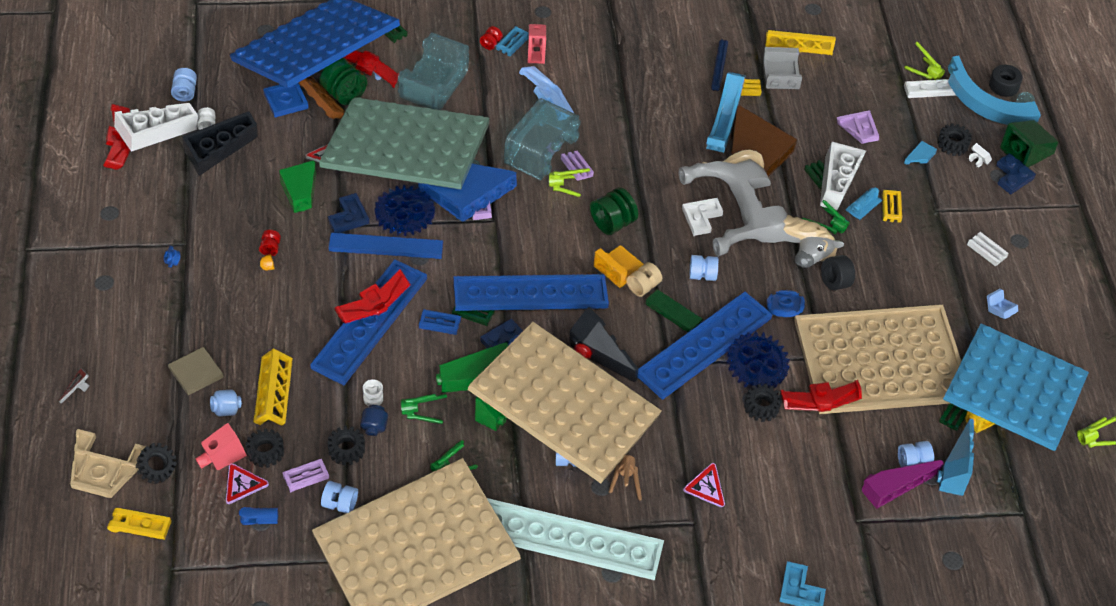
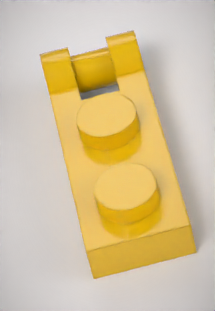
M115 508L112 513L113 519L109 521L107 529L115 533L120 531L165 540L171 524V518Z

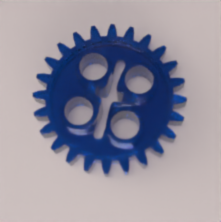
M403 185L402 189L396 186L395 191L389 188V193L383 192V197L379 196L378 202H375L376 220L379 221V226L383 225V230L390 229V234L394 231H397V236L401 232L404 233V236H407L408 232L414 235V231L421 233V228L427 229V224L431 225L432 219H434V201H431L430 195L426 196V191L420 193V188L413 190V186H410L409 189H406L405 185Z
M755 331L753 336L750 332H747L746 336L741 334L739 339L736 338L733 344H731L727 353L729 358L726 363L731 364L728 370L734 371L732 377H739L738 383L745 382V388L748 385H751L752 388V386H757V384H761L762 387H764V384H768L767 388L771 386L776 388L778 383L781 384L786 378L790 368L788 365L790 359L786 358L788 352H782L785 346H778L779 340L773 342L772 335L765 338L764 332L761 336L758 335L757 331Z

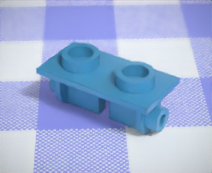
M870 188L869 191H866L846 208V211L861 220L882 201L878 198V188Z

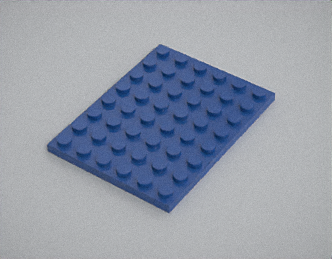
M330 0L321 3L319 7L313 10L306 11L300 17L293 18L291 22L279 26L273 32L264 34L262 38L251 41L249 45L238 48L234 53L230 54L233 62L289 88L400 26V22L395 17L353 0Z

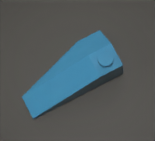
M969 419L947 458L942 471H938L936 482L939 483V491L964 495L973 471L974 453H972L974 441L972 440L974 435V419Z

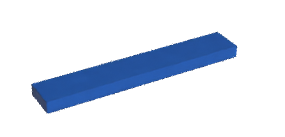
M331 233L329 251L442 259L443 240Z

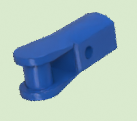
M243 507L239 510L240 522L243 525L278 524V508Z

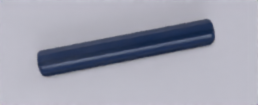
M723 39L719 41L711 85L713 91H719L722 82L728 41Z

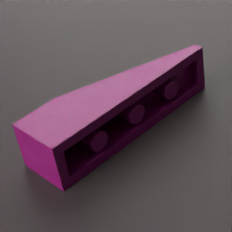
M937 460L885 470L875 475L870 474L864 480L862 492L874 507L878 509L935 477L938 471L942 469L944 462Z

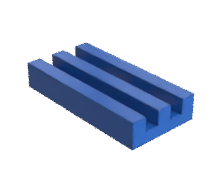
M423 309L419 328L457 335L461 316Z

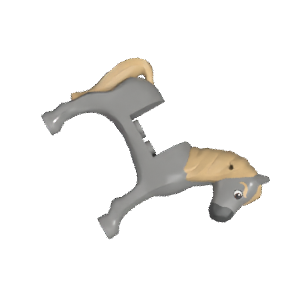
M742 150L731 155L723 162H702V164L696 163L691 167L684 166L679 168V179L683 185L689 184L693 179L699 177H718L729 185L737 200L745 226L737 229H727L723 237L713 240V249L718 257L728 253L731 245L745 239H756L769 243L788 241L800 243L799 251L795 256V263L801 267L808 268L819 261L836 256L837 248L844 246L842 241L835 240L825 227L820 226L816 222L787 215L785 209L781 206L762 208V204L758 201L754 189L770 186L771 181L764 170L762 155L757 151Z

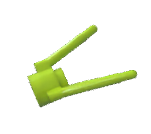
M916 42L917 47L926 56L923 57V60L929 65L927 69L928 74L908 66L904 68L928 80H940L945 70L941 68V65L930 56L919 42Z
M590 168L550 172L549 187H553V191H561L580 197V193L561 188L560 185L564 186V179H575L570 174L589 172Z
M1116 416L1108 420L1104 417L1088 427L1078 430L1077 437L1082 445L1088 444L1089 448L1116 445V441H1096L1099 438L1097 430L1116 421Z

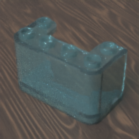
M431 32L428 38L423 40L422 48H424L422 59L415 64L413 71L410 72L409 69H404L399 73L398 93L401 98L430 109L441 110L467 73L469 46Z
M540 98L507 136L504 163L542 180L545 175L550 173L552 169L550 165L552 156L561 149L564 141L566 140L567 143L572 144L578 140L580 134L578 128L581 123L579 115Z

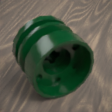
M341 58L324 68L321 73L320 84L339 103L349 105L352 99L355 97L360 98L367 87V78L347 59Z
M622 187L613 189L605 196L593 200L590 204V212L594 223L606 235H613L638 219L639 213L635 200Z

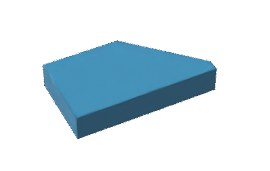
M921 141L905 159L904 164L907 165L911 162H919V164L928 163L936 154L937 149Z

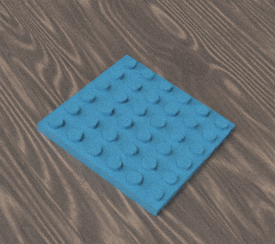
M980 324L943 400L1055 451L1089 372L989 326Z

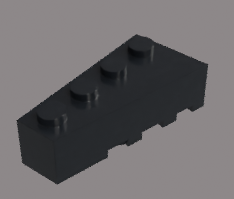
M248 111L182 136L184 151L198 175H202L258 137L257 123Z

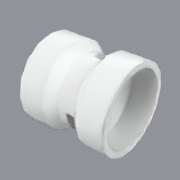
M207 107L201 108L198 111L197 126L199 130L216 124V114L213 109Z
M371 379L363 385V401L367 406L380 405L383 402V385L378 380Z

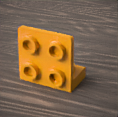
M621 245L610 253H606L601 248L595 251L594 267L602 274H605L619 288L627 283L626 279L629 275L638 271L644 265Z

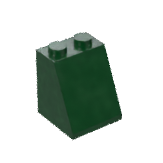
M1035 120L1012 122L1007 126L1000 149L1006 155L1010 153L1029 168L1053 155L1059 141Z

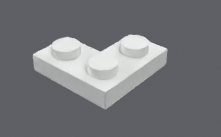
M718 198L682 205V210L693 236L711 233L712 227L708 219L723 215Z

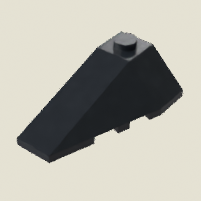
M588 307L570 330V345L573 348L576 344L586 345L592 351L591 360L632 382H636L638 367L625 350L618 348L615 336L613 334L610 336L604 329L606 325L604 321Z

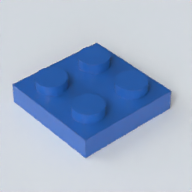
M299 83L289 88L279 84L263 89L264 96L274 117L309 109L308 102Z

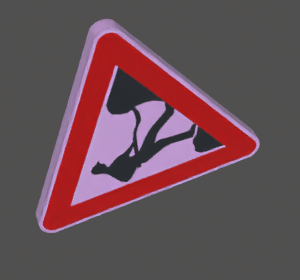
M711 463L683 488L685 493L719 507L725 505L715 463Z
M230 464L226 503L231 504L268 487V481L235 464Z

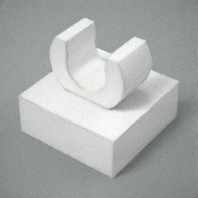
M977 143L972 147L973 154L969 156V161L972 162L977 158L979 159L976 162L977 167H980L983 162L988 165L992 160L990 153Z

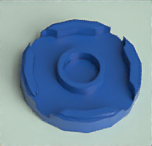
M791 290L777 291L775 295L772 296L771 294L767 299V310L779 317L799 315L805 308L804 297Z

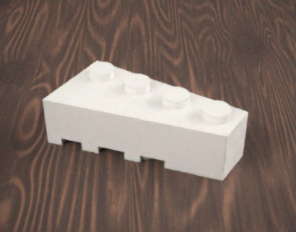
M190 103L167 105L163 109L151 107L147 111L135 109L131 110L130 113L119 111L115 112L114 127L129 149L134 151L197 130L198 114Z
M831 142L825 156L820 206L826 207L822 203L825 200L835 210H838L866 152L865 150Z

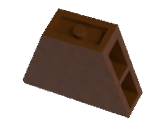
M739 105L735 117L731 155L742 150L757 151L762 155L764 170L769 177L795 151L797 139Z

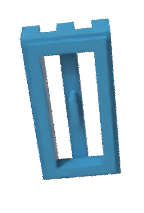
M515 26L496 45V50H502V53L505 54L507 52V55L511 56L528 40V32Z

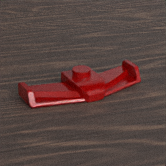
M355 50L343 57L349 62L356 63V69L370 76L375 72L390 83L392 88H395L401 77L400 73L395 72L381 62L379 56L370 51L359 52Z
M112 104L110 107L114 125L115 112L130 113V108L116 104ZM109 126L105 144L112 146L103 166L118 170L124 166L130 149L116 128Z
M399 269L381 289L375 283L359 293L361 300L336 306L334 310L343 323H349L372 315L379 316L386 312L388 307L411 284L402 270Z
M858 379L832 390L829 382L810 384V393L780 390L781 400L786 410L825 412L862 399V389Z

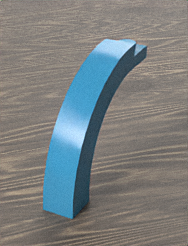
M952 57L948 65V71L951 74L948 83L956 96L968 108L984 118L1005 125L1012 122L1030 120L1038 122L1041 114L1035 101L1026 103L1009 102L986 93L968 76L960 57Z
M733 72L727 73L712 131L707 138L706 149L724 153L734 124L746 75Z

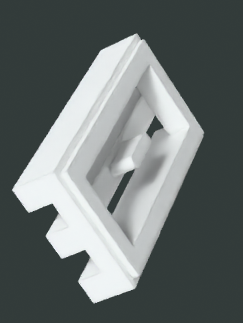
M981 232L977 236L975 235L973 239H970L967 244L994 266L1001 263L1009 254Z

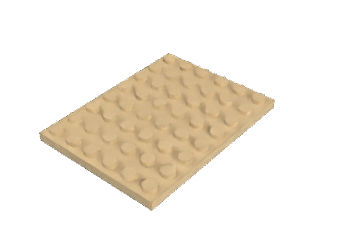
M943 305L795 316L794 322L810 383L829 382L832 390L858 379L862 389V399L831 409V411H818L819 414L950 404L943 400L962 361Z
M534 322L467 389L599 483L606 479L662 411Z
M463 458L312 530L350 606H427L521 559L514 543Z

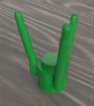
M823 200L822 203L826 207L822 208L834 218L830 223L832 227L821 223L818 224L833 234L837 232L844 233L850 222L840 215L827 201ZM802 218V219L808 220V221H810V222H815V221L810 220V219Z
M436 394L417 398L401 399L402 415H407V419L443 424V420L416 415L415 412H418V403L447 398V395L436 396Z
M461 440L442 457L431 463L430 468L432 472L449 465L448 459L464 447V441ZM475 464L468 467L470 470L478 468V465Z

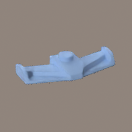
M535 66L521 68L519 74L525 75L536 85L533 92L541 102H551L559 121L567 120L574 114L562 90Z

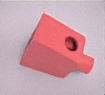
M529 24L528 63L545 64L546 25ZM534 47H539L540 51H534Z
M227 423L202 441L201 445L205 453L195 458L201 469L212 463L216 470H221L246 457L247 454L239 438L229 423Z

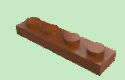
M312 75L298 82L299 85L306 89L307 94L315 99L316 104L324 109L328 117L342 119L345 111Z

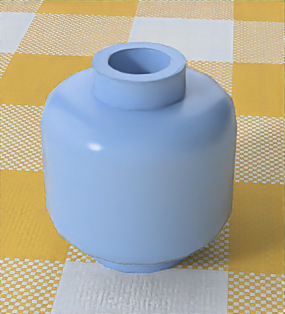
M234 390L216 391L210 397L211 411L215 412L219 417L233 416L237 413L238 408H241V397L237 396Z

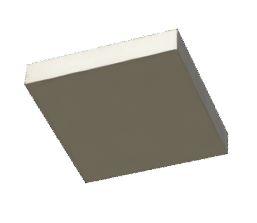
M204 347L168 364L170 371L187 395L224 378L223 373Z

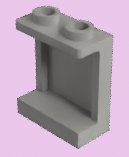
M764 48L762 61L766 88L800 89L802 75H799L798 67L799 48Z

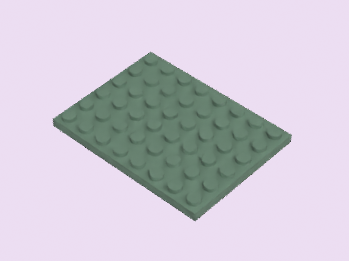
M355 97L351 100L319 164L321 168L462 189L488 128L489 118Z

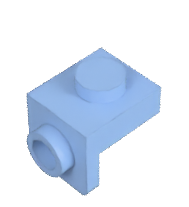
M998 289L987 295L988 312L1003 319L1009 318L1018 312L1017 304L1004 299V290Z

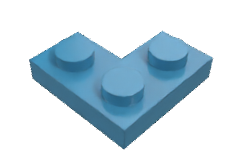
M787 561L779 602L795 606H823L826 589L806 585L805 580L808 566Z

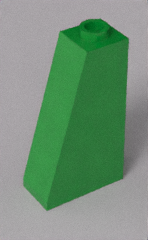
M502 343L439 365L436 382L437 385H441L442 393L466 391L469 385L508 347V343Z

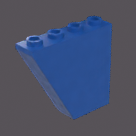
M472 164L462 189L418 183V187L421 192L464 222L471 218L475 212L486 208L489 201L491 204L507 192L513 190L517 186L516 172Z

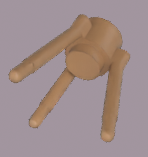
M625 455L619 462V465L615 467L609 493L613 492L619 473L624 476L625 486H628L629 476L633 474L638 500H642L635 458Z

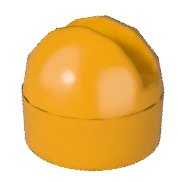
M271 254L262 257L260 260V266L265 271L275 269Z

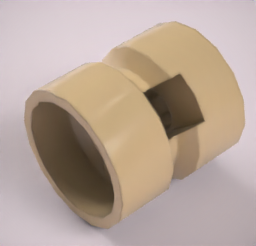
M647 262L638 271L629 275L626 282L632 293L642 297L662 281V274L657 266Z

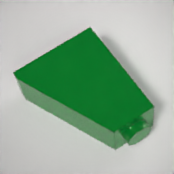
M315 161L279 170L280 183L293 212L297 213L311 209L316 180Z

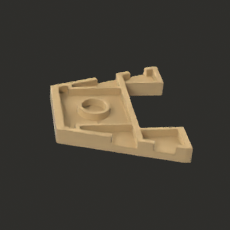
M77 429L70 483L71 488L112 498L138 471V468H136L137 458L146 446L135 444L128 460L125 461L90 452L96 439L95 433Z

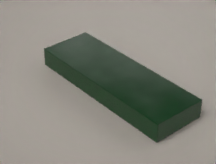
M658 289L645 301L647 306L686 332H690L703 321L701 317Z

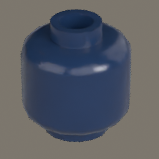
M369 405V407L363 410L360 427L366 431L367 435L377 436L378 433L386 430L388 413L385 411V408L379 405Z

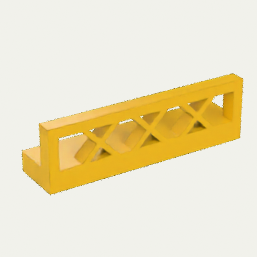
M768 30L765 37V47L799 48V52L832 55L836 37Z
M274 348L261 358L254 423L258 425L263 424L267 420H271L281 426L286 422L293 358ZM279 359L285 362L284 369L280 365ZM278 374L281 376L283 380V385H281L279 380L277 379ZM276 390L281 396V401L275 395ZM273 407H276L279 417L273 414Z

